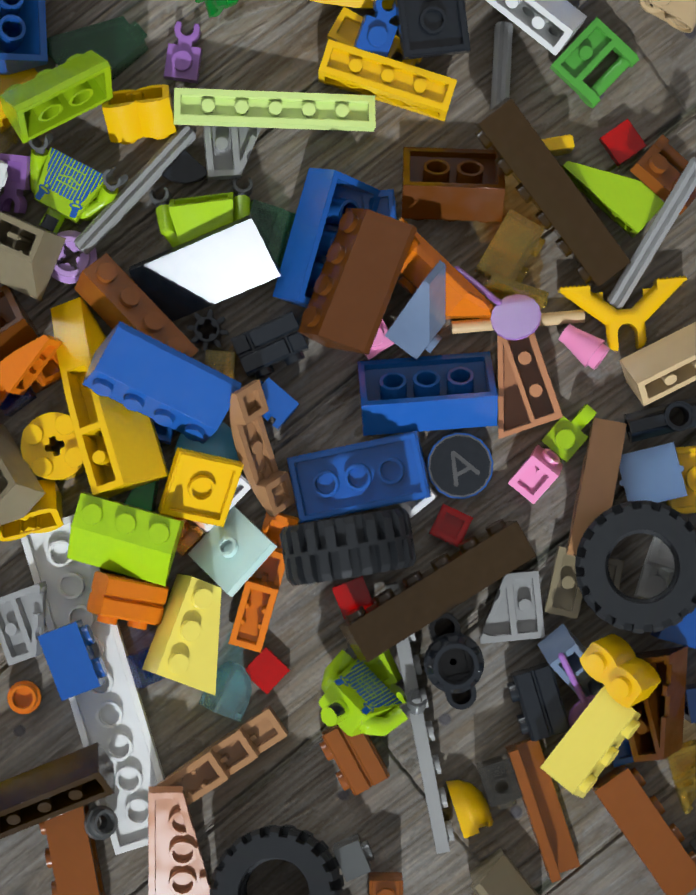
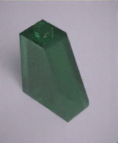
M120 16L48 37L47 52L59 66L74 54H83L92 50L108 61L113 81L149 50L144 41L148 36L135 20L130 24L124 16Z

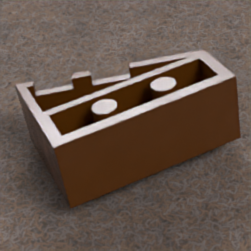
M688 646L635 653L637 658L648 662L656 670L661 682L647 699L631 706L641 715L637 720L640 726L632 737L628 739L634 762L664 760L682 749Z

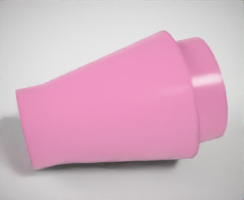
M571 324L564 329L558 339L585 368L589 366L594 370L610 350L604 344L605 340L582 331Z

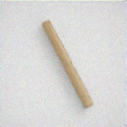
M582 309L541 313V322L538 327L585 323V312ZM491 318L451 321L452 334L494 331Z

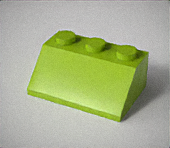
M89 50L83 54L72 55L65 63L53 69L48 68L40 71L35 78L23 84L10 86L0 95L4 114L22 143L24 144L113 99L111 67L105 58Z
M81 493L71 525L67 558L166 586L184 520L108 498L93 496L90 493Z

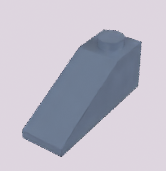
M441 260L423 280L385 334L388 339L416 360L424 350L431 353L442 339L437 333L446 323V264Z
M561 624L537 644L548 664L574 692L575 690L558 658V654L561 652L564 653L586 697L597 695L604 686V683L593 679L582 667L579 659L587 649L564 624Z

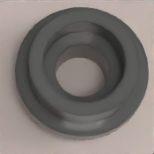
M104 805L92 807L87 812L84 820L86 833L95 840L109 838L118 826L116 814L111 808ZM100 817V818H101V825H100V827L98 828V826H97V821H98V818Z

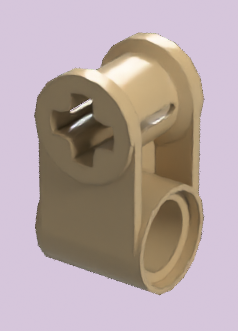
M639 0V4L644 11L667 22L673 28L685 33L693 31L696 25V0Z

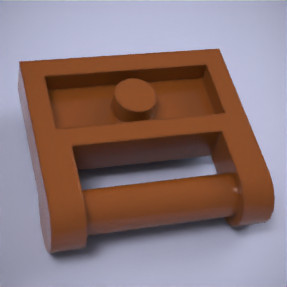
M662 134L630 171L665 202L689 162L668 144L670 140ZM696 187L693 190L692 194L690 195L689 199L687 200L679 215H681L696 198Z

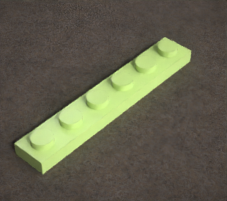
M174 88L173 125L374 132L376 128L375 95Z

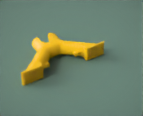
M687 277L657 278L654 280L651 288L642 289V297L632 308L628 309L614 308L603 300V292H592L588 284L582 286L574 285L573 287L565 286L564 288L561 286L557 292L605 325L607 345L611 350L618 351V330L622 325H628L634 330L635 344L638 350L646 344L645 322L687 280Z

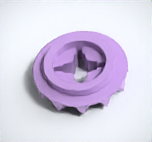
M67 230L57 234L66 238L51 275L57 281L66 284L77 283L82 271L98 259L96 248H94L89 254L81 253L76 258L78 269H75L70 263L58 265V263L66 258L65 245L73 253L81 252L74 243L81 232Z

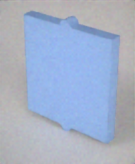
M674 442L621 456L619 469L622 480H620V485L624 486L628 502L647 500L659 503L688 496L682 475L684 466L679 463Z

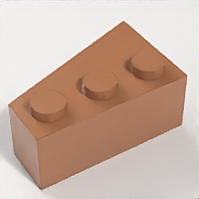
M535 332L527 338L517 341L506 340L497 335L498 439L562 418L563 413Z

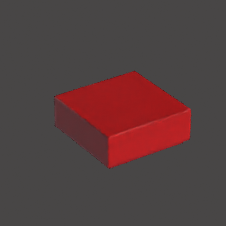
M628 119L599 139L617 166H620L647 146Z
M442 503L428 534L458 547L463 541L473 517Z
M363 576L332 587L344 619H346L345 615L355 608L363 606L366 609L374 604Z
M266 646L243 672L262 691L268 694L290 671V668Z

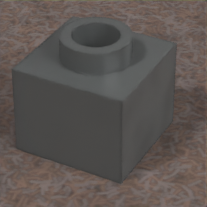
M358 833L333 844V852L346 882L371 872L370 861L375 858L368 841L361 842Z

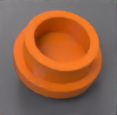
M22 680L12 685L7 695L10 708L19 714L32 713L39 707L42 699L39 687L28 680Z

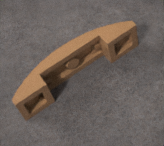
M253 380L231 394V431L239 461L244 465V474L254 494L269 516L275 517L296 501L288 472L278 470L262 415L267 413L269 409L260 380Z

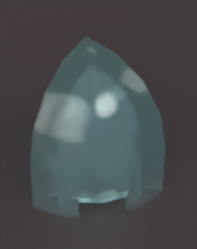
M228 661L217 668L216 695L203 692L198 704L215 713L241 722L252 692L251 678L246 669L234 661Z

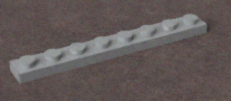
M398 582L384 584L385 590L392 588L395 591L399 588ZM415 633L396 644L406 698L411 689L418 688L416 675L422 674L419 654L412 655L410 642L416 641ZM425 687L418 688L420 692L418 697L412 700L413 703L419 704L427 699ZM410 713L436 853L450 852L449 841H454L455 839L451 820L444 821L442 808L448 807L445 788H438L435 776L442 774L438 754L431 755L429 745L430 741H435L432 721L425 722L423 713L419 715Z

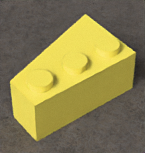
M177 574L164 608L162 622L156 629L143 664V670L216 695L222 588L193 576Z
M603 686L540 768L570 793L584 798L595 785L603 769L609 766L619 753L618 748L624 739L631 738L640 726L637 720L641 715L632 707L627 708L617 703L609 695L605 686Z

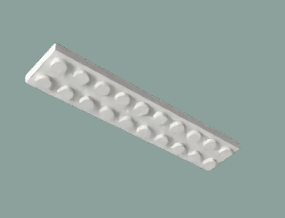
M74 515L63 518L64 525L60 528L46 533H30L21 538V542L34 585L46 581L47 584L45 622L48 632L82 619L83 625L88 624L94 635L95 644L91 646L95 657L100 656L106 667L107 676L103 677L105 680L103 685L71 697L69 702L83 748L98 742L114 764L115 793L99 799L100 805L111 808L117 816V829L110 836L115 855L148 845V786H155L165 779L119 623L117 621V625L99 622L97 621L98 615L87 611L86 608L89 594L92 592L91 586L94 573L96 571L103 572L100 567L67 558L71 525Z

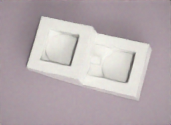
M655 536L649 547L634 597L638 599L652 598L662 593L668 587L674 575L673 555L668 546Z

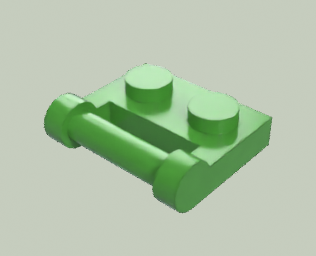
M596 17L552 63L550 69L575 91L588 107L593 109L600 102L599 97L628 67L632 68L639 61V57L609 27ZM613 50L619 58L589 87L583 81Z

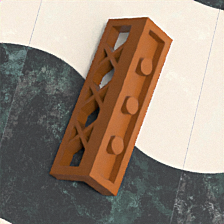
M529 738L505 746L547 875L551 882L554 883L562 880L560 873L580 867V863L551 776L540 768L545 762L539 740L531 741Z

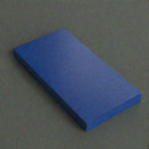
M418 431L287 458L300 523L432 497Z

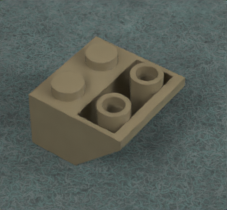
M0 211V283L41 301L66 238L14 215Z
M501 847L469 872L473 882L469 885L473 890L472 895H539Z

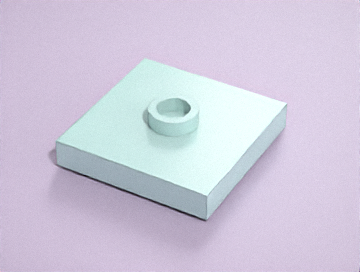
M233 506L228 512L224 527L215 525L188 555L229 596L233 597L277 546L238 508Z

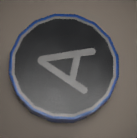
M456 432L442 437L433 445L428 455L426 470L430 482L438 492L450 498L465 499L477 495L487 486L492 477L493 459L490 450L481 439L468 433Z

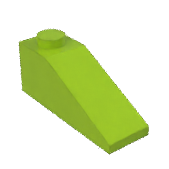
M567 161L562 166L577 189L632 238L643 229L665 203L639 180Z

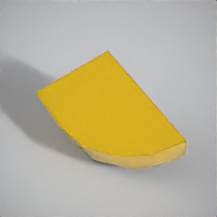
M462 780L446 781L464 839L480 833L478 828L484 826L491 827L494 821L488 803L478 788Z

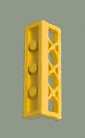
M328 39L318 70V82L359 95H375V100L444 122L457 83V79Z

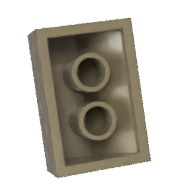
M0 424V526L25 517L45 492L28 463L23 460L21 451L5 425Z

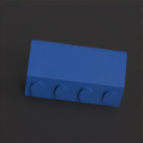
M0 0V74L10 75L47 64L45 0Z
M309 168L281 264V276L277 278L273 297L307 308L314 291L315 282L320 276L327 258L328 249L333 243L339 228V221L344 215L346 208L362 209L361 192L374 195L373 198H368L369 210L377 212L381 198L378 195L381 190L334 169Z
M119 321L95 351L82 385L91 388L100 396H107L123 404L128 410L139 412L153 419L161 426L170 427L184 434L189 440L204 444L218 430L230 408L231 394L240 389L242 383Z
M490 351L422 356L417 360L413 357L357 361L363 436L498 426V394Z

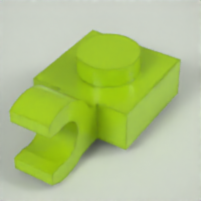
M584 404L571 421L564 416L559 418L540 441L567 463L588 439V436L581 430L592 420L597 412L589 405Z
M389 649L373 660L363 662L402 704L406 702L404 691L395 684L403 678Z

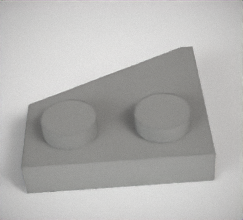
M203 126L207 181L241 179L261 128Z
M539 570L510 572L502 577L480 635V644L545 638Z
M46 581L0 597V643L8 666L43 654L37 636L44 634Z

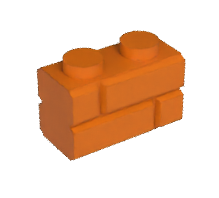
M96 571L94 573L91 586L92 592L89 594L86 608L87 611L98 615L97 621L117 625L118 619L127 620V626L147 630L148 624L157 626L161 624L164 613L163 606L166 604L169 591L168 586Z

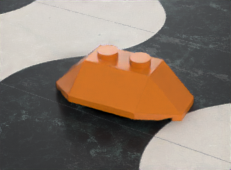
M402 217L399 219L402 222L408 223ZM416 231L399 275L401 277L398 280L399 284L408 293L413 295L423 280L441 260L446 264V319L491 318L492 310L495 306Z

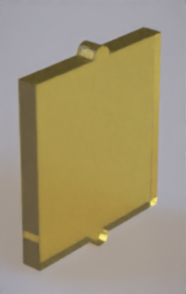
M492 274L490 280H486L484 287L500 300L515 294L527 295L538 303L540 310L541 308H546L549 292Z

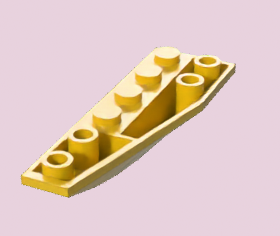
M78 297L50 308L54 337L59 338L63 342L56 350L59 369L74 433L92 495L109 498L168 477L169 473L153 419L139 412L128 410L123 404L107 396H100L91 388L82 385L95 351L106 339L84 299Z

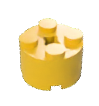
M59 412L45 413L36 417L24 428L21 438V454L23 460L28 463L35 475L48 480H68L77 477L85 470L70 415ZM55 439L64 442L65 447L60 448V455L51 449V446L55 444Z

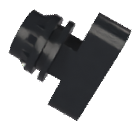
M447 612L428 624L432 643L425 653L424 668L430 682L438 689L444 691L448 703L456 709L463 710L471 707L476 700L475 684L483 673L484 658L477 643L461 633L458 620L454 615ZM442 618L450 619L453 623L452 632L441 636L437 635L434 630L436 622ZM470 691L469 696L463 701H456L451 697V693Z

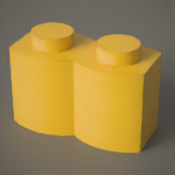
M158 84L142 87L137 90L113 91V99L102 104L110 142L128 145L143 137L156 140L165 139L176 132V125H173L174 107L169 85Z
M55 480L38 481L45 494L25 517L0 526V541L17 540L30 533H46L64 525L62 495Z
M610 634L592 642L579 659L587 674L596 681L604 683L609 695L617 703L627 708L647 699L661 682L656 670L648 662L637 658L631 646L623 638L615 634Z

